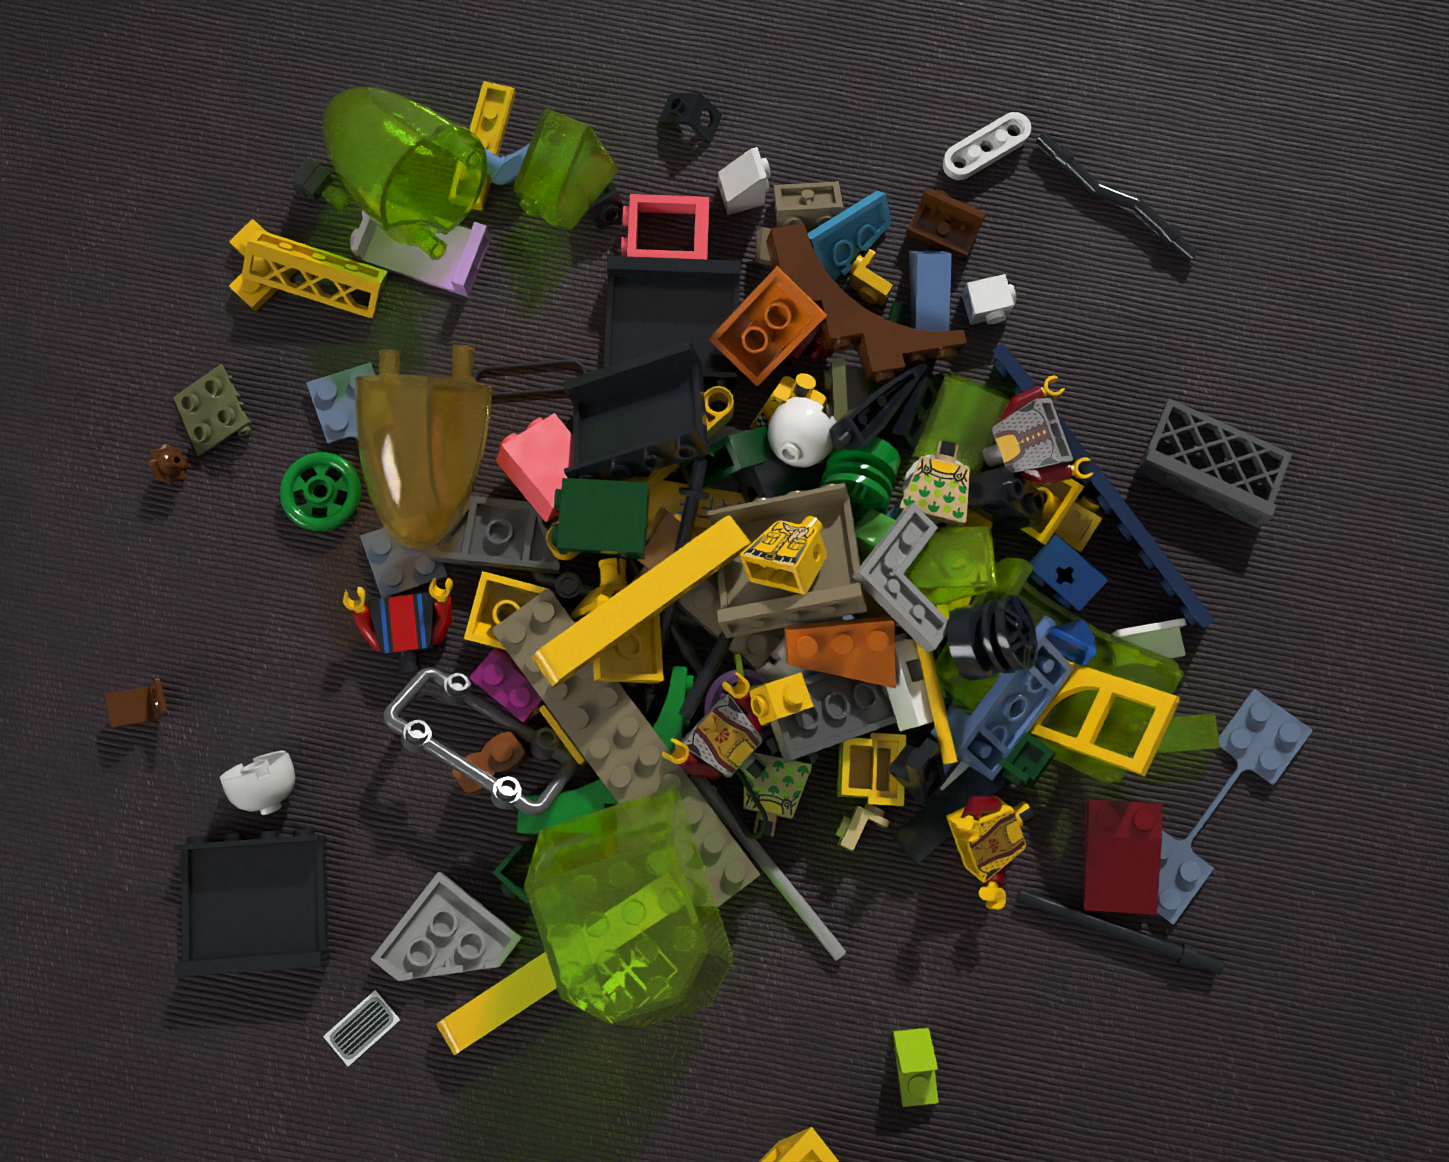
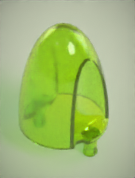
M354 87L336 94L324 111L323 137L330 160L341 181L363 211L391 239L402 245L418 246L431 260L440 259L447 250V244L435 234L442 233L446 235L458 226L471 211L482 191L487 172V156L482 142L469 129L455 124L415 101L384 89Z

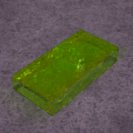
M1215 713L1172 717L1156 754L1220 748ZM1151 718L1143 720L1145 731Z

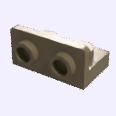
M839 181L774 185L776 227L804 223L807 233L843 212Z

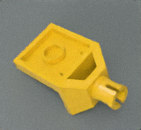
M617 558L599 561L600 587L590 591L571 612L573 620H581L628 586L626 582L627 564L625 559H619L618 563ZM660 613L593 661L594 681L659 683L664 681Z

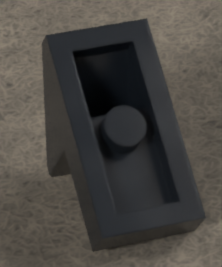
M928 738L920 748L907 744L888 768L889 772L925 807L946 781L940 746Z

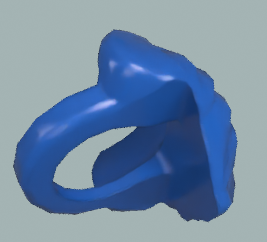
M1082 619L1052 628L1046 637L1062 656L1068 657L1072 662L1082 666L1088 664L1097 654L1094 643L1095 637Z

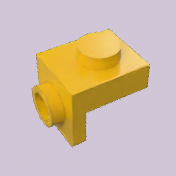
M870 249L865 257L859 255L849 270L852 274L850 287L858 291L859 296L870 304L877 303L883 307L890 297L893 285L869 270L876 252Z
M801 672L749 691L752 711L758 717L761 725L814 707Z

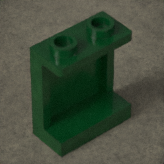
M562 478L561 489L556 488L554 496L555 510H560L559 523H553L552 544L557 545V549L562 555H567L568 551L630 555L631 559L645 560L650 495L648 483Z

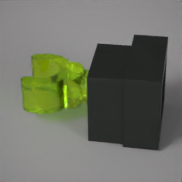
M309 156L290 178L297 192L304 197L308 196L315 202L322 195L341 212L350 202L346 199L348 196L344 192L330 185L333 181L330 172Z

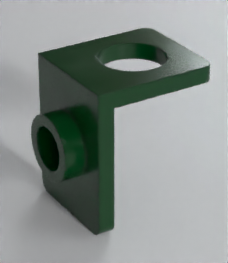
M519 842L494 870L493 874L502 881L499 888L514 901L519 897L527 905H531L535 899L505 873L508 867L528 846L525 842Z

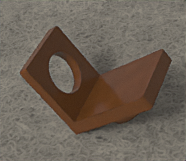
M160 678L154 679L147 687L106 693L104 695L111 729L157 721L167 712Z

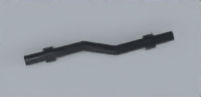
M1043 132L1036 139L1035 142L1053 158L1052 162L1060 170L1065 169L1092 195L1135 211L1160 235L1158 239L1167 247L1171 245L1188 262L1199 253L1180 236L1182 232L1173 223L1169 225L1141 198L1100 184L1073 159L1075 155L1067 147L1062 148L1046 132Z

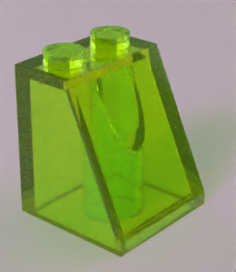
M545 108L540 115L513 190L521 200L519 205L529 215L535 216L538 214L554 227L559 224L572 230L619 169L591 126Z
M946 370L914 452L920 454V459L921 456L935 455L939 441L953 442L959 445L956 460L969 467V474L979 473L985 462L983 450L993 443L994 435L992 428L1000 423V415L1010 401L1009 395Z

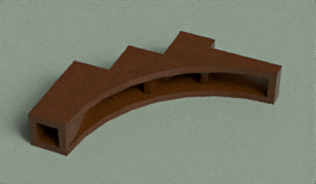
M804 223L771 228L766 244L772 271L778 266L827 314L818 324L824 350L835 348V351L841 352L850 350L857 345L865 383L876 381L879 385L886 384L899 376L905 368V363L906 366H916L930 358L937 357L939 361L953 359L958 356V353L966 345L967 341L964 330L937 332L913 329L888 321L863 308L842 291L825 271L811 246Z

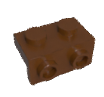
M925 188L921 201L907 228L906 235L944 252L951 253L953 256L965 261L983 224L986 213L980 211L977 206L971 203H962L950 198L942 190Z

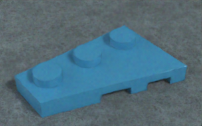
M875 191L807 233L814 252L825 271L834 281L840 274L845 276L849 272L854 258L862 250L867 251L892 223L886 193Z

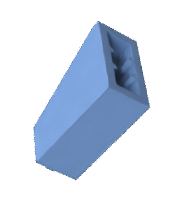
M909 251L911 328L937 332L949 331L951 253L944 251Z

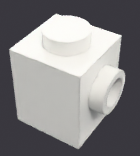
M1005 274L966 284L962 292V298L970 325L986 321L989 325L997 324L1004 321L1010 314L1016 303V292L1012 284L1008 285Z

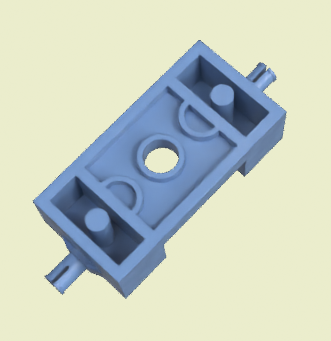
M1045 615L1035 628L1038 641V655L1036 664L1032 669L1015 671V673L1003 674L1001 672L997 681L979 702L971 716L953 705H950L946 711L957 760L963 761L992 781L1002 768L997 763L1001 757L1004 759L1008 757L1024 733H1028L1074 670V667L1047 640V635L1056 623ZM934 727V729L931 731V734L937 738L936 729ZM953 763L943 765L945 775Z

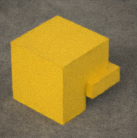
M870 733L869 739L852 738L839 743L837 797L867 798L868 805L904 806V787L889 772L888 768L906 746V735Z

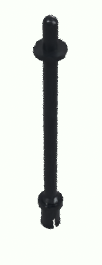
M698 457L693 463L688 488L679 487L678 490L681 495L686 496L674 553L691 541L699 502L710 497V494L702 491L707 470V461L703 457ZM677 601L660 612L663 663ZM643 683L636 689L635 695L638 697L636 706L653 728L658 702L663 700L664 693L661 691L659 683Z

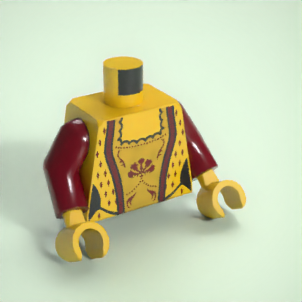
M972 796L968 799L964 808L948 814L946 818L964 867L985 884L979 890L980 898L987 901L985 904L987 908L1000 910L1003 909L1006 903V893L1002 889L1004 874L1013 859L1026 847L1020 827L1032 821L1034 814L1029 805L1024 801L1011 807L997 796Z

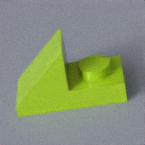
M929 1028L893 1031L901 1105L908 1107L939 1103L935 1070H938Z

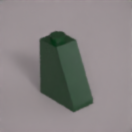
M768 425L729 435L708 446L709 454L699 456L707 461V470L702 490L733 479L735 475L754 465L778 458L769 445L767 436ZM698 457L678 463L688 486L693 463Z

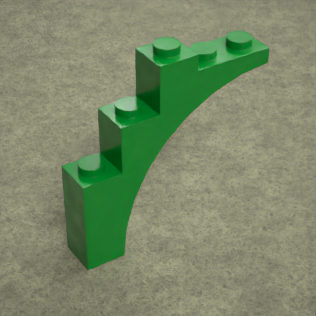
M673 666L669 692L659 718L653 726V729L671 753L676 748L675 743L670 741L671 738L681 742L683 740V731H690L691 719H687L678 713L694 684V675H687V667ZM599 779L581 788L560 792L548 810L542 815L530 816L519 810L517 832L602 839L605 831H611L613 810H607V804H618V802L602 780ZM540 795L524 796L530 799L531 801L536 802Z

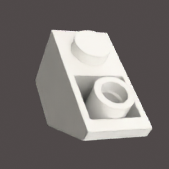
M757 147L751 148L718 172V187L727 215L765 205V194L770 191L767 178H771V172L767 159H761Z

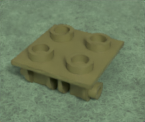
M222 364L174 396L197 456H201L235 432H237L238 436H245L251 432L250 427L252 423L247 418L245 411H242L245 406L243 402L239 401L241 396L236 392L232 383L234 381L233 377L227 374Z

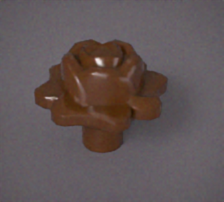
M164 444L160 449L150 451L152 459L148 461L147 465L153 471L154 478L157 481L164 480L167 485H172L176 480H182L186 477L184 470L188 467V463L183 459L180 449H172L169 444Z

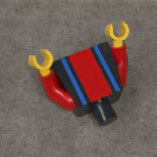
M434 577L429 586L428 593L368 600V606L364 605L365 590L362 587H358L357 593L360 599L356 601L351 600L348 597V592L345 591L343 603L346 608L352 610V615L360 633L371 647L388 658L399 657L401 675H413L421 670L420 654L436 652L437 644L443 642L453 622L451 597L448 596L453 587V581L447 578L445 582L446 589H440L437 587L436 577Z

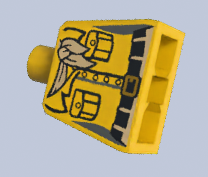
M813 516L805 517L800 524L786 521L775 522L740 554L749 581L805 595L827 557V551L821 536L823 530L822 523Z

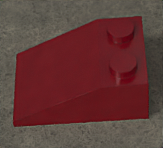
M1093 799L1087 801L1084 816L1083 911L1157 915L1162 847V803Z

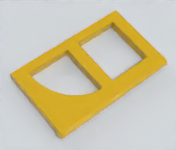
M1068 661L1074 667V670L1028 731V734L1145 777L1179 704V696ZM1086 690L1099 691L1077 738L1040 726L1049 711L1066 697ZM1116 696L1155 709L1133 759L1094 745Z

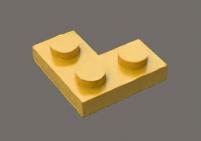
M252 219L229 242L245 257L247 242L257 229L264 232L267 231ZM254 256L252 270L264 274L273 271L266 259ZM290 268L284 271V273L290 279L298 270ZM242 273L229 285L231 290L255 312L278 290L277 288L242 278Z

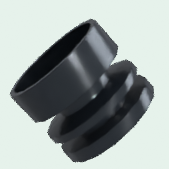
M1009 595L1001 599H992L985 605L975 603L955 608L950 613L947 625L950 652L955 666L968 681L996 677L1000 672L1011 674L1015 673V671L1030 670L1036 664L1038 641L1035 625L1027 606L1018 596Z

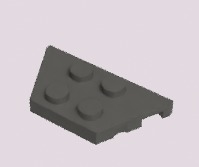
M471 496L462 508L461 515L454 519L446 529L447 534L437 548L433 547L429 551L431 561L552 574H561L562 570L558 558L552 554L547 545L546 535L548 528L546 522L527 501Z

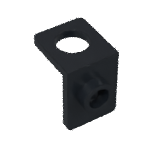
M701 93L671 94L667 99L659 122L662 125L688 124L705 141H711L722 114ZM704 109L710 114V124L706 129L700 123V115Z

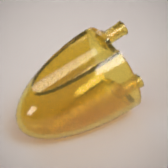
M452 345L451 377L448 378L400 375L401 351L388 349L379 350V375H366L355 378L357 443L365 484L376 514L385 529L399 544L409 549H428L442 541L461 518L476 485L489 432L493 387L476 382V379L473 378L474 346Z

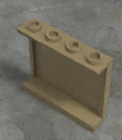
M845 483L826 484L817 489L803 492L792 491L783 496L758 498L749 503L723 505L718 509L707 511L712 525L730 515L751 543L777 521L800 524L805 517L813 516L823 525L821 536L827 551L826 560L805 595L750 582L740 555L718 570L721 609L717 610L718 623L726 638L867 612L864 588L860 585V582L858 583L852 577L860 567V559L851 500Z

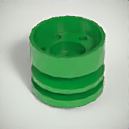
M877 436L862 448L838 450L833 447L829 453L826 470L823 472L819 488L826 484L845 483L851 500L855 523H858L870 509H875L886 515L901 461L898 451L890 443Z

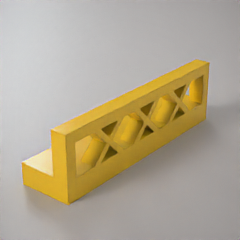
M257 229L247 242L241 277L373 319L379 294L386 282L388 271ZM254 256L266 259L273 271L264 274L252 270ZM290 268L300 270L306 281L299 285L292 283L284 271ZM324 278L332 280L339 292L333 295L323 293L317 282ZM360 289L371 293L368 307L356 303L350 292Z

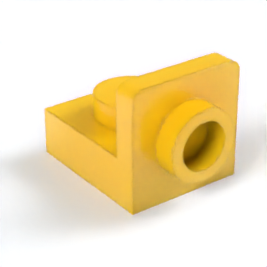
M1085 495L1081 499L1077 497L1055 532L1074 549L1082 552L1103 518V511L1099 509L1101 505Z

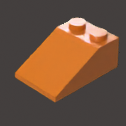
M776 266L708 340L758 386L827 314Z

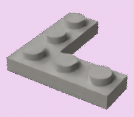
M912 503L902 511L852 577L858 583L860 582V585L928 653L936 649L946 635L948 619L904 575V572L938 528L915 503Z

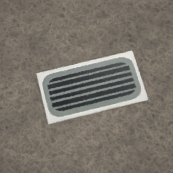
M375 990L323 1037L344 1063L350 1066L399 1022L400 1019Z

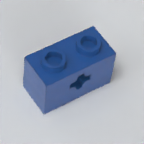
M1056 532L1053 533L1047 544H1043L1027 561V566L1031 568L1028 575L1042 587L1048 583L1057 591L1053 595L1054 598L1068 610L1074 606L1080 611L1108 581L1104 574ZM1059 566L1062 569H1066L1069 566L1072 568L1070 571L1072 579L1070 581L1066 578H1063L1061 581L1057 579L1059 575L1056 569Z

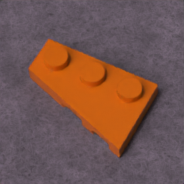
M891 616L784 626L786 661L788 665L896 688L894 619Z

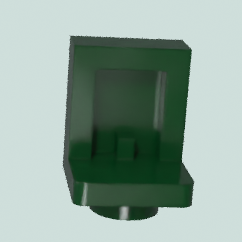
M1025 732L1006 759L1001 757L997 763L1005 769L1002 776L1013 784L1020 787L1024 782L1033 788L1057 753Z

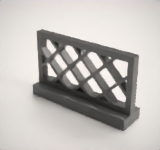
M1169 398L1165 402L1146 452L1139 461L1135 473L1256 528H1260L1273 517L1277 506L1274 502L1292 453ZM1170 412L1182 416L1187 426L1174 430L1168 418ZM1207 427L1213 430L1217 440L1205 444L1198 429ZM1190 432L1197 447L1184 451L1177 436ZM1169 439L1176 454L1167 456L1156 451L1158 442ZM1238 441L1244 444L1248 454L1236 458L1229 443ZM1221 446L1228 461L1215 465L1208 450ZM1200 452L1207 468L1198 470L1192 467L1187 456ZM1269 455L1280 460L1277 469L1267 472L1260 457ZM1252 460L1259 475L1246 479L1239 463ZM1231 466L1238 482L1229 484L1223 481L1218 470ZM1262 480L1268 492L1266 499L1264 500L1254 495L1249 484Z

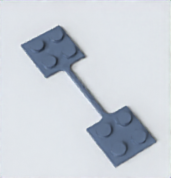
M371 362L306 382L327 443L331 444L350 437L357 438L361 442L386 512L387 523L383 528L360 535L381 598H387L431 583L434 577H436V581L448 577L443 562L431 561L429 558V551L433 547L437 548L426 515L423 514L405 521H398L391 514L366 443L368 432L392 424Z
M1256 689L1252 690L1215 741L1217 746L1235 758L1237 762L1236 770L1186 839L1176 840L1162 830L1157 913L1172 925L1175 924L1214 869L1194 854L1191 849V842L1230 787L1244 770L1254 771L1274 785L1313 731Z

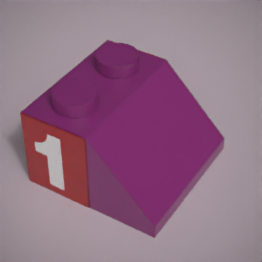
M495 648L469 677L527 726L540 712L538 708L546 705L512 657L504 649Z

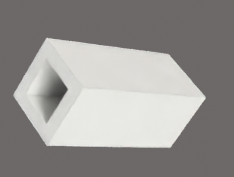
M906 633L896 635V688L886 686L899 731H904L934 721L917 646L913 638L908 639Z

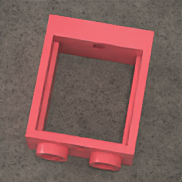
M630 194L629 206H623V226H628V237H622L621 256L707 260L709 197ZM639 212L695 214L694 251L637 249Z

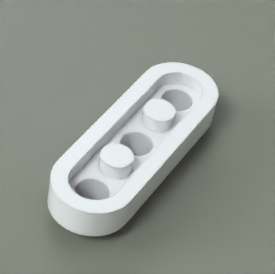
M1018 112L1008 113L953 145L945 154L943 160L944 172L952 179L964 180L1026 143L1031 132L1029 119ZM1014 130L1017 136L1009 135L1008 131ZM987 146L991 151L984 152L981 147ZM954 162H961L964 167L957 168Z

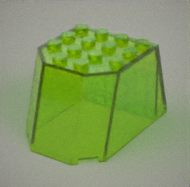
M677 785L540 830L524 887L560 998L608 1024L645 1027L711 1006L734 960V956Z

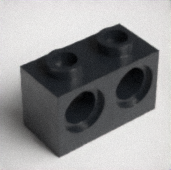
M1002 467L969 475L967 507L1005 531L1041 525L1044 493Z

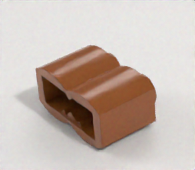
M504 732L489 740L481 752L472 753L464 758L499 779L501 774L513 772L522 766L527 760L529 753L516 734ZM452 770V774L465 793L479 794L487 790L457 770Z

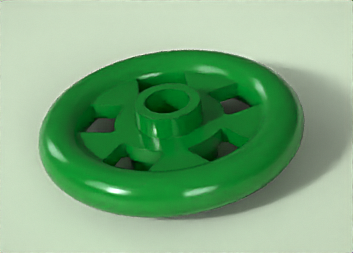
M328 452L311 453L296 460L285 472L280 485V500L286 515L296 525L311 531H328L343 525L353 516L361 499V482L354 467L346 459ZM313 467L317 475L311 477L305 483L300 475ZM331 468H335L342 474L337 482L326 476ZM322 487L327 488V494L322 498H318L316 495L318 489ZM340 490L347 492V498L343 506L334 504ZM303 491L307 503L297 506L294 500V493ZM327 508V517L314 518L313 509Z

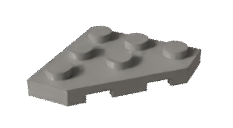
M438 872L371 957V960L397 981L496 968L505 962L523 937L447 876Z

